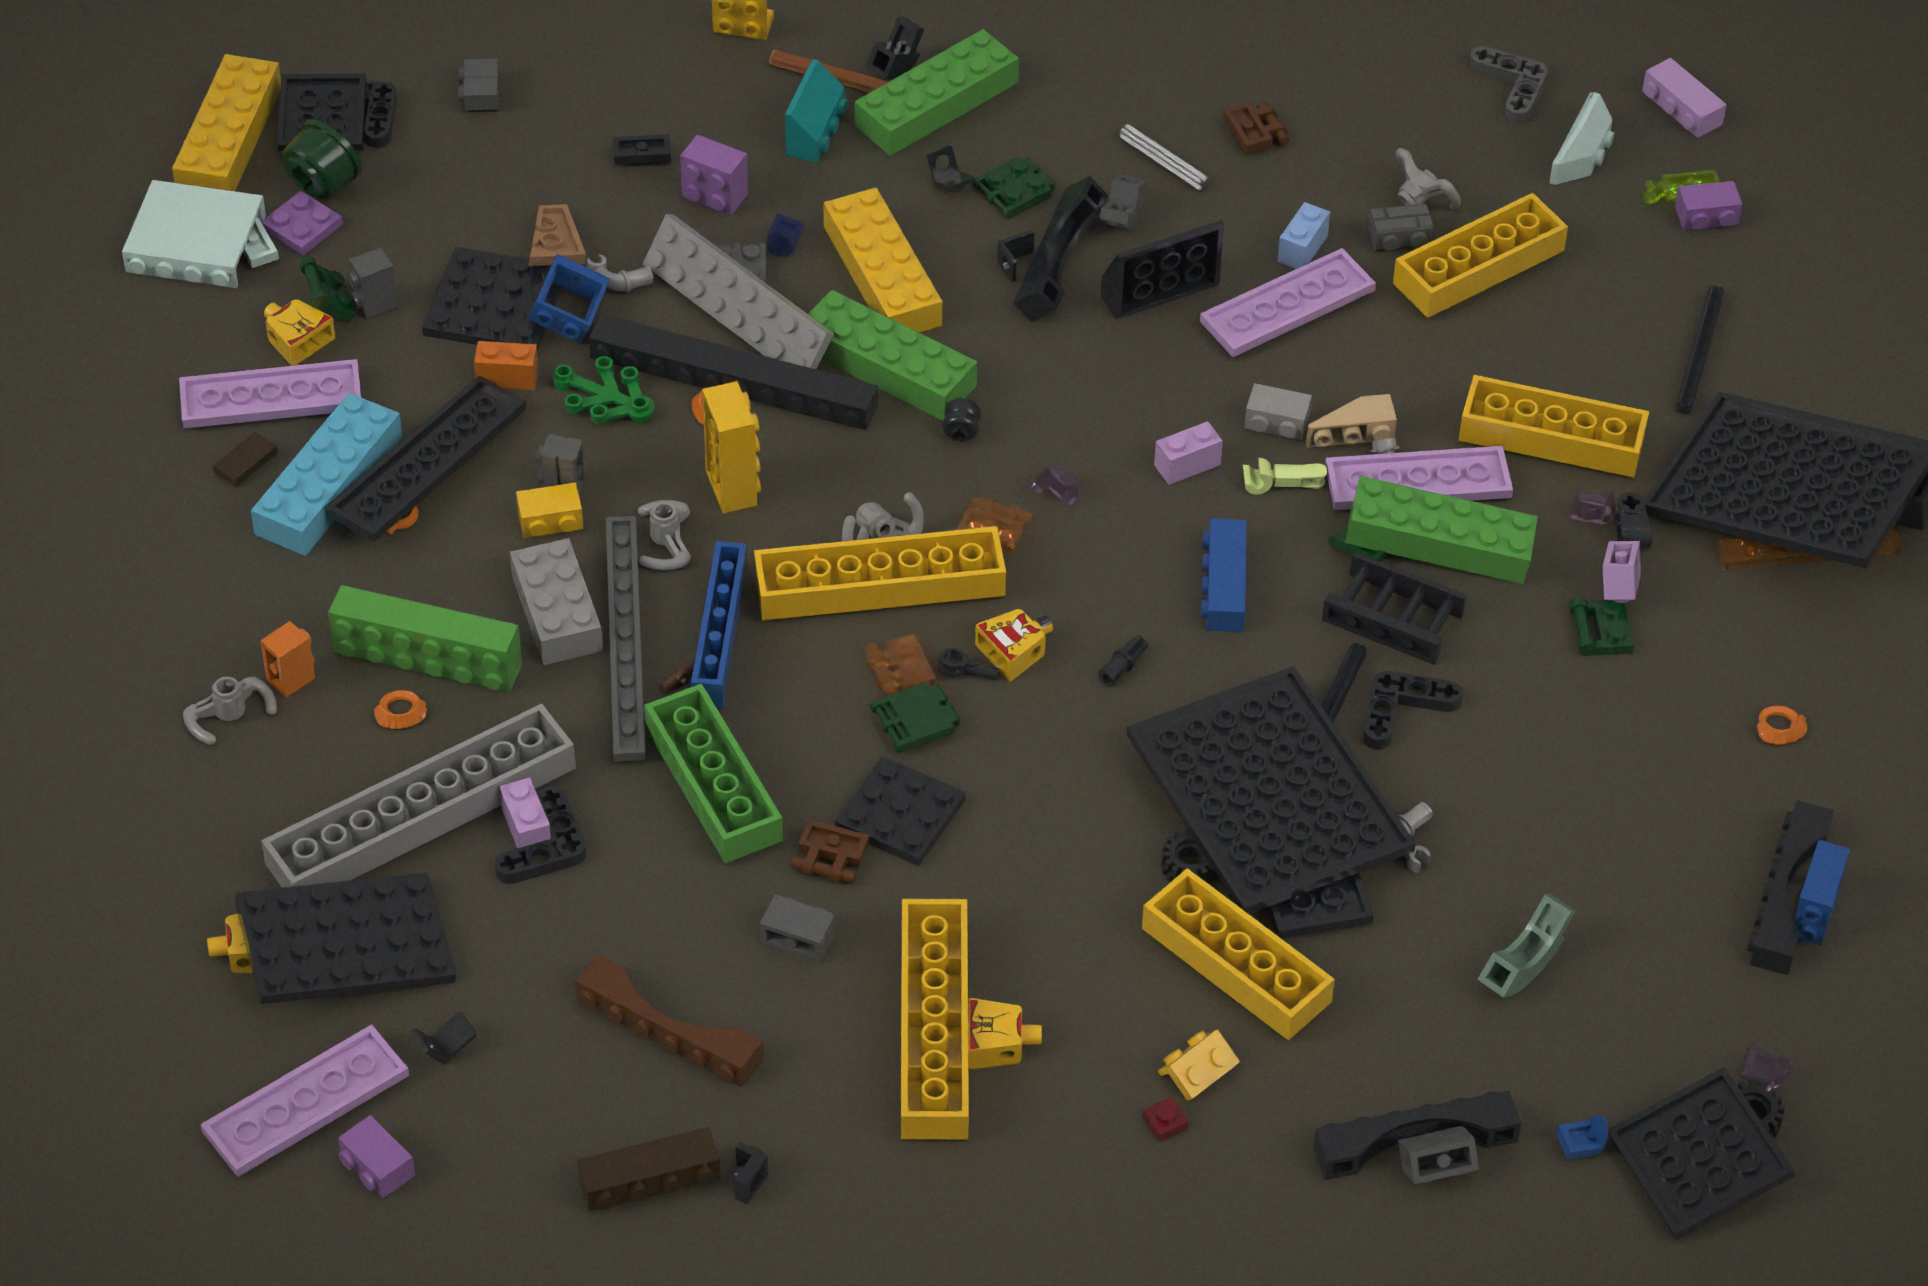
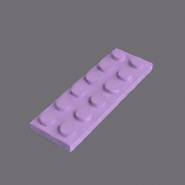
M1341 248L1200 313V322L1232 357H1235L1374 292L1376 282Z
M357 359L179 377L183 429L329 414L336 409L348 393L361 397Z
M1503 446L1330 457L1325 459L1327 479L1334 510L1351 509L1359 476L1469 501L1512 498L1513 495L1512 482Z
M371 1024L200 1124L201 1130L235 1175L239 1177L409 1076V1070Z

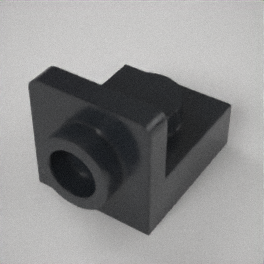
M739 1143L735 1148L736 1165L738 1166L733 1177L735 1199L748 1204L769 1176L768 1157L756 1147H748Z

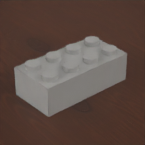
M567 538L511 551L512 578L542 664L547 665L602 652L601 625L570 539Z

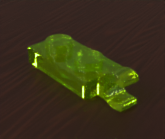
M1715 169L1663 174L1660 181L1648 180L1644 183L1647 192H1643L1642 197L1645 203L1648 204L1655 203L1662 197H1666L1667 202H1675L1679 186L1721 181Z

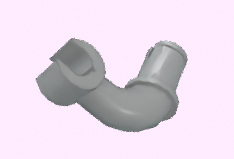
M599 254V263L592 262L589 257L587 259V268L610 278L606 287L608 290L629 293L631 289L653 284V274L649 266L630 272L622 270L616 274L607 270V259L605 256Z
M1420 802L1404 815L1400 814L1397 817L1412 837L1417 828L1432 818L1433 813L1426 803ZM1420 845L1415 846L1414 852L1404 855L1407 859L1406 865L1408 869L1418 874L1422 864L1420 861L1428 867L1431 857L1429 850Z

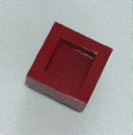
M1172 1097L1143 1110L1142 1118L1159 1142L1187 1130L1189 1127V1120Z

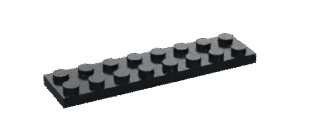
M478 376L326 507L327 516L370 541L375 542L526 410V401L489 380Z

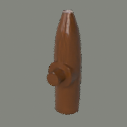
M695 660L686 663L673 672L667 680L660 684L661 690L667 693L676 685H686L688 683L686 678L693 672Z

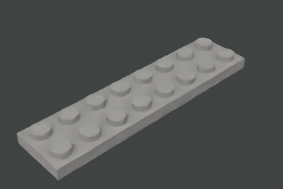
M673 214L665 215L643 265L649 266L651 271L764 356L817 369L834 333Z

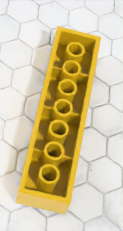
M997 526L754 550L755 580L762 621L1001 597L1006 594V568Z
M902 899L901 1139L968 1140L967 899Z

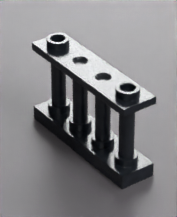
M1354 552L1350 568V576L1354 578L1342 597L1332 593L1327 595L1324 600L1322 621L1435 665L1440 656L1442 636H1439L1438 633L1449 615L1462 619L1467 595L1385 564L1372 557ZM1365 582L1381 588L1370 608L1353 602ZM1393 593L1409 599L1398 619L1381 613ZM1421 604L1438 610L1426 630L1409 624Z

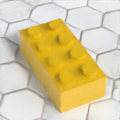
M738 381L702 389L706 473L722 513L758 506L757 493L761 492V484L757 473L761 472V467L756 452H760V444L755 432L759 431V422L757 415L750 413L749 396L747 392L742 393Z

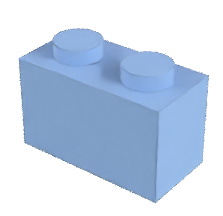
M1304 202L1280 236L1277 262L1295 269L1310 263L1328 236L1330 211Z

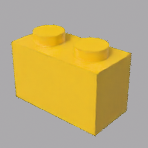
M576 482L516 491L518 515L523 538L583 529L582 507Z

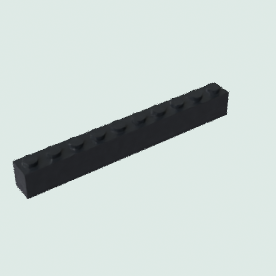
M604 314L599 318L589 337L591 359L596 360L598 357L608 356L613 360L614 365L622 367L632 366L641 372L702 388L738 381L742 393L747 392L749 400L817 417L822 420L844 424L849 427L867 430L878 407V385Z

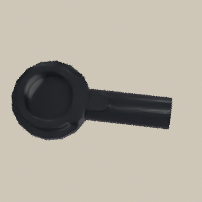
M947 648L937 658V668L946 676L956 677L963 673H969L996 680L999 668L976 663L975 660L968 659V654L958 648Z

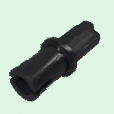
M1136 635L1121 650H1116L1113 653V658L1098 672L1100 674L1098 676L1104 684L1113 686L1123 673L1134 667V661L1148 648L1147 641L1141 635Z

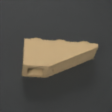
M1390 394L1361 396L1310 423L1307 432V448L1367 443L1373 440L1395 437L1397 418Z

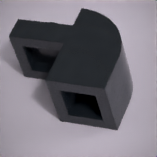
M904 16L897 17L888 42H875L866 68L886 80L895 79L911 70L920 56L916 49L924 28Z

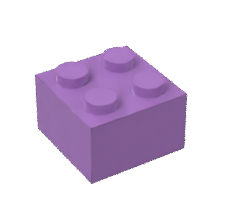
M696 135L680 155L682 197L732 215L748 195L747 153Z

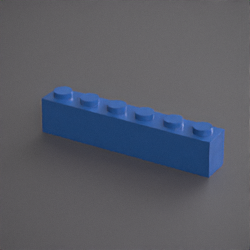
M716 541L691 687L702 684L716 708L723 709L747 573V544Z

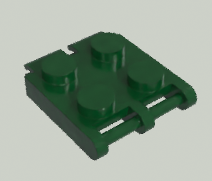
M1016 157L976 177L975 181L972 182L976 189H981L987 195V200L991 204L995 203L1002 210V214L1007 219L1050 198L1051 192L1056 189L1053 186L1056 183L1045 172H1039L1041 169L1029 157L1024 159ZM986 185H988L993 191L991 192V191L986 187ZM1000 200H1003L1008 206L1004 205Z
M927 682L875 700L870 704L872 712L877 713L883 723L882 729L885 733H889L895 743L894 749L897 753H903L952 735L953 729L960 726V718L952 705L947 703L948 698L939 684L928 686Z

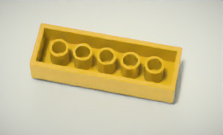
M229 54L224 55L172 167L174 183L236 191L280 93L281 76L279 62Z
M877 187L823 202L824 228L869 308L919 333L942 326L943 301Z
M1531 193L1396 258L1393 284L1429 318L1565 250L1568 226L1534 193Z
M1474 375L1462 414L1458 441L1486 447L1503 446L1505 451L1634 478L1645 437L1649 411Z
M1188 868L1143 905L1142 929L1288 1041L1332 1002L1335 982L1332 976Z

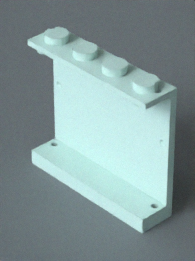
M152 180L122 250L125 272L237 288L236 267L256 217L258 216L260 221L266 217L263 195Z

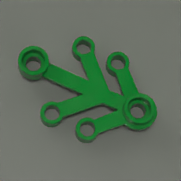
M608 356L598 357L595 361L596 372L601 375L604 386L575 375V371L566 364L557 366L552 373L553 387L556 390L569 391L575 387L594 395L582 398L578 394H569L565 397V409L568 413L576 414L581 410L591 408L590 418L595 424H603L607 420L629 416L634 422L644 423L650 420L655 412L654 401L647 396H643L638 384V370L635 367L627 366L621 370V382L627 386L630 397L619 392L613 375V360ZM613 403L619 405L618 407L607 409V407L605 406Z

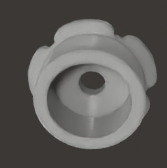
M1396 437L1373 440V450H1370V452H1377V454L1395 453L1394 450L1399 449L1400 446L1396 444Z

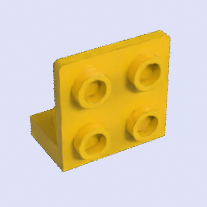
M712 0L713 32L767 40L774 19V10L767 9V0Z

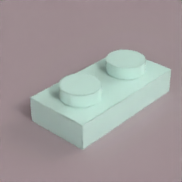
M258 216L243 250V254L251 268L279 259L278 251Z

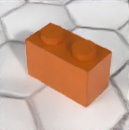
M478 341L474 359L475 379L481 376L505 389L535 390L539 369L537 344Z
M289 621L260 640L266 680L284 697L287 698L315 679V660L311 651L312 639L303 628L299 629Z

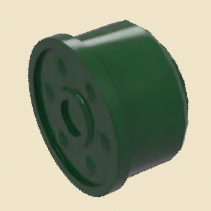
M306 120L301 125L299 134L282 151L286 173L296 186L311 196L332 198L348 180L356 179L362 172L361 160L351 144L339 132L319 120Z

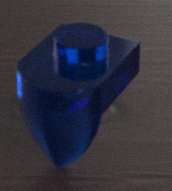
M778 213L766 238L767 248L776 257L793 254L804 230V222Z

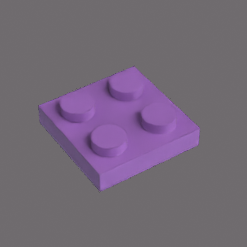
M300 191L263 219L261 223L269 235L304 256L342 226L343 220L341 215Z

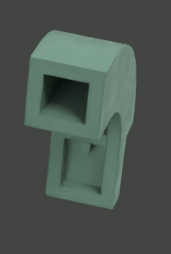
M1545 894L1520 936L1508 948L1492 953L1477 980L1503 998L1513 996L1523 990L1555 955L1565 939L1562 935L1576 911L1552 894Z

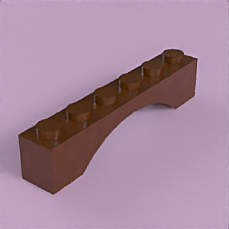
M599 954L596 955L575 981L577 1000L585 1008L595 1009L606 1015L612 1022L616 1024L621 1023L634 1030L640 1037L649 1038L661 1044L668 1052L678 1053L689 1059L693 1065L712 1071L725 1082H732L743 1087L764 1060L763 1040L737 1026H697L680 1022L656 1010L638 994L624 967Z

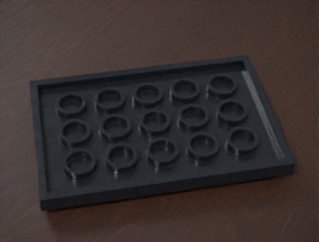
M428 873L237 892L235 895V904L260 1004L454 983L456 980L455 966Z

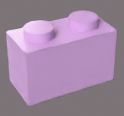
M1208 421L1157 440L1154 466L1168 485L1220 466L1223 440Z
M1609 541L1603 563L1604 600H1613L1617 603L1635 600L1641 577L1640 541Z
M530 777L499 786L501 809L517 848L551 839L550 824Z

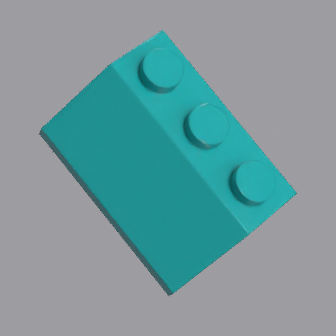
M812 59L785 113L786 156L816 163L819 162L823 152L827 153L830 137L832 134H836L839 127V118L841 115L845 116L848 108V100L845 99V87L818 60Z

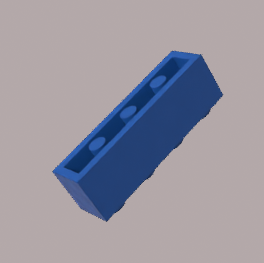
M1210 518L1209 531L1203 530L1202 548L1208 549V553H1203L1202 571L1208 572V576H1202L1201 595H1207V600L1202 599L1201 618H1207L1206 631L1243 632L1247 520Z

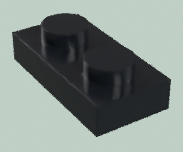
M669 134L613 137L615 165L671 162Z

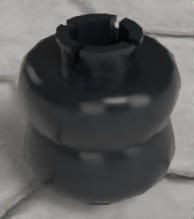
M958 398L947 403L944 410L945 418L942 423L943 432L956 442H965L973 439L979 431L980 407L968 398Z

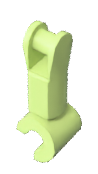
M1258 458V470L1251 468L1250 465H1243L1245 489L1249 493L1256 495L1267 492L1272 484L1274 487L1321 489L1325 485L1324 477L1327 475V468L1319 463L1306 465L1274 464V468L1271 469L1269 461L1264 458Z

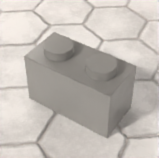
M1254 383L1246 407L1244 428L1302 440L1310 417L1312 395Z

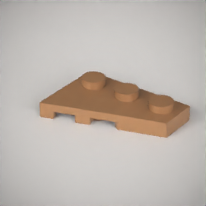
M539 205L529 266L552 265L557 254L578 264H585L586 252L568 205Z

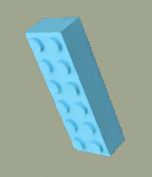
M348 393L251 509L254 535L306 556L335 521L327 516L326 507L390 453L403 438L400 413Z

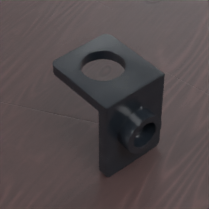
M947 145L927 154L926 157L934 185L948 189V191H955L975 181L974 176L959 171L952 146ZM946 155L949 159V165L945 170L939 171L936 167V161L939 156Z
M1032 230L998 241L997 262L1011 282L1016 281L1017 262L1015 259L1031 254L1034 251V233Z
M457 1012L432 1036L425 1034L417 1028L411 1030L423 1051L443 1064H446L477 1036L476 1031L462 1012Z

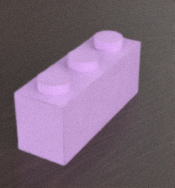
M1672 58L1646 70L1642 91L1697 138L1723 125L1727 104Z

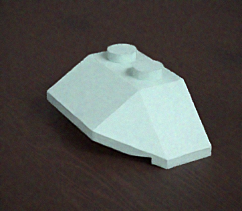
M1595 92L1589 93L1552 163L1550 184L1557 185L1591 176L1595 166H1601L1605 156L1604 149L1605 147L1610 148L1614 139V132L1611 131V115L1600 94Z

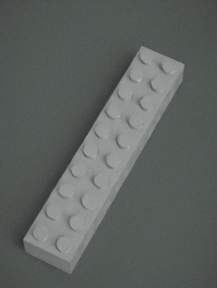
M541 703L261 840L265 865L282 888L350 881L501 806L499 789L501 785L530 777L536 789L576 769L574 744Z

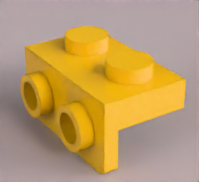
M1218 1029L1208 1034L1202 1030L1187 1040L1190 1046L1183 1052L1178 1048L1163 1059L1166 1065L1158 1070L1160 1076L1170 1075L1187 1101L1196 1097L1240 1062Z

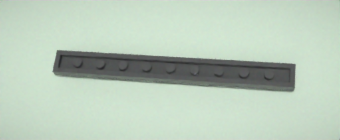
M636 516L606 517L614 762L646 760Z

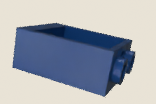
M557 254L528 319L569 339L582 343L610 278ZM552 283L591 300L584 319L544 302Z
M1818 840L1794 918V922L1800 930L1798 939L1801 941L1822 945L1841 886L1850 852L1849 848Z

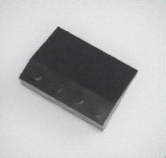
M1220 220L1117 254L1102 275L1101 298L1115 319L1219 286L1224 234L1223 221Z

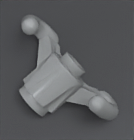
M1398 148L1396 150L1395 157L1397 163L1406 176V182L1399 189L1397 197L1405 206L1423 204L1429 197L1445 193L1450 199V209L1457 210L1460 207L1461 198L1451 182L1446 179L1437 180L1435 175L1427 169L1424 171L1419 170L1414 164L1411 153L1406 149Z
M911 492L904 495V501L912 512L913 520L911 524L893 517L875 502L861 505L857 510L856 520L851 515L845 518L842 528V542L853 541V530L856 522L861 527L857 540L921 534L924 525V515L919 500Z
M659 500L640 506L638 508L640 516L650 515V536L652 541L658 545L666 546L674 558L655 559L643 555L638 559L639 565L660 571L686 567L690 562L691 555L680 538V522L688 518L690 514L688 505L675 500Z
M222 677L213 684L212 695L202 701L191 704L183 711L184 723L196 739L205 744L213 745L216 742L215 735L199 726L197 723L199 718L216 715L224 721L236 720L244 714L246 709L245 700L252 692L260 693L265 702L266 713L274 715L277 712L275 695L271 688L257 677H247L240 682L233 677Z

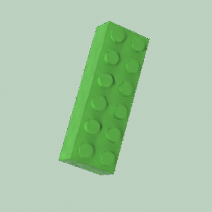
M982 29L856 100L855 127L889 156H892L1017 84L1019 78V58Z
M831 290L808 314L834 333L821 359L822 361L866 383L878 385V389L942 421L945 418L944 410L947 403L958 398L965 399L977 386L978 361L834 290Z
M1359 476L1353 497L1345 543L1523 584L1531 562L1538 516Z
M343 585L340 586L328 611L333 652L346 657L351 656L369 660L373 663H382L399 667L403 670H413L434 677L448 678L465 684L470 683L487 687L491 690H501L509 693L522 666L519 627L517 624Z
M702 684L644 705L645 726L648 734L724 863L783 841L781 814Z

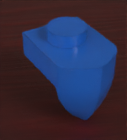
M1595 1115L1589 1120L1558 1125L1555 1133L1567 1160L1602 1153L1608 1139V1122L1606 1118Z

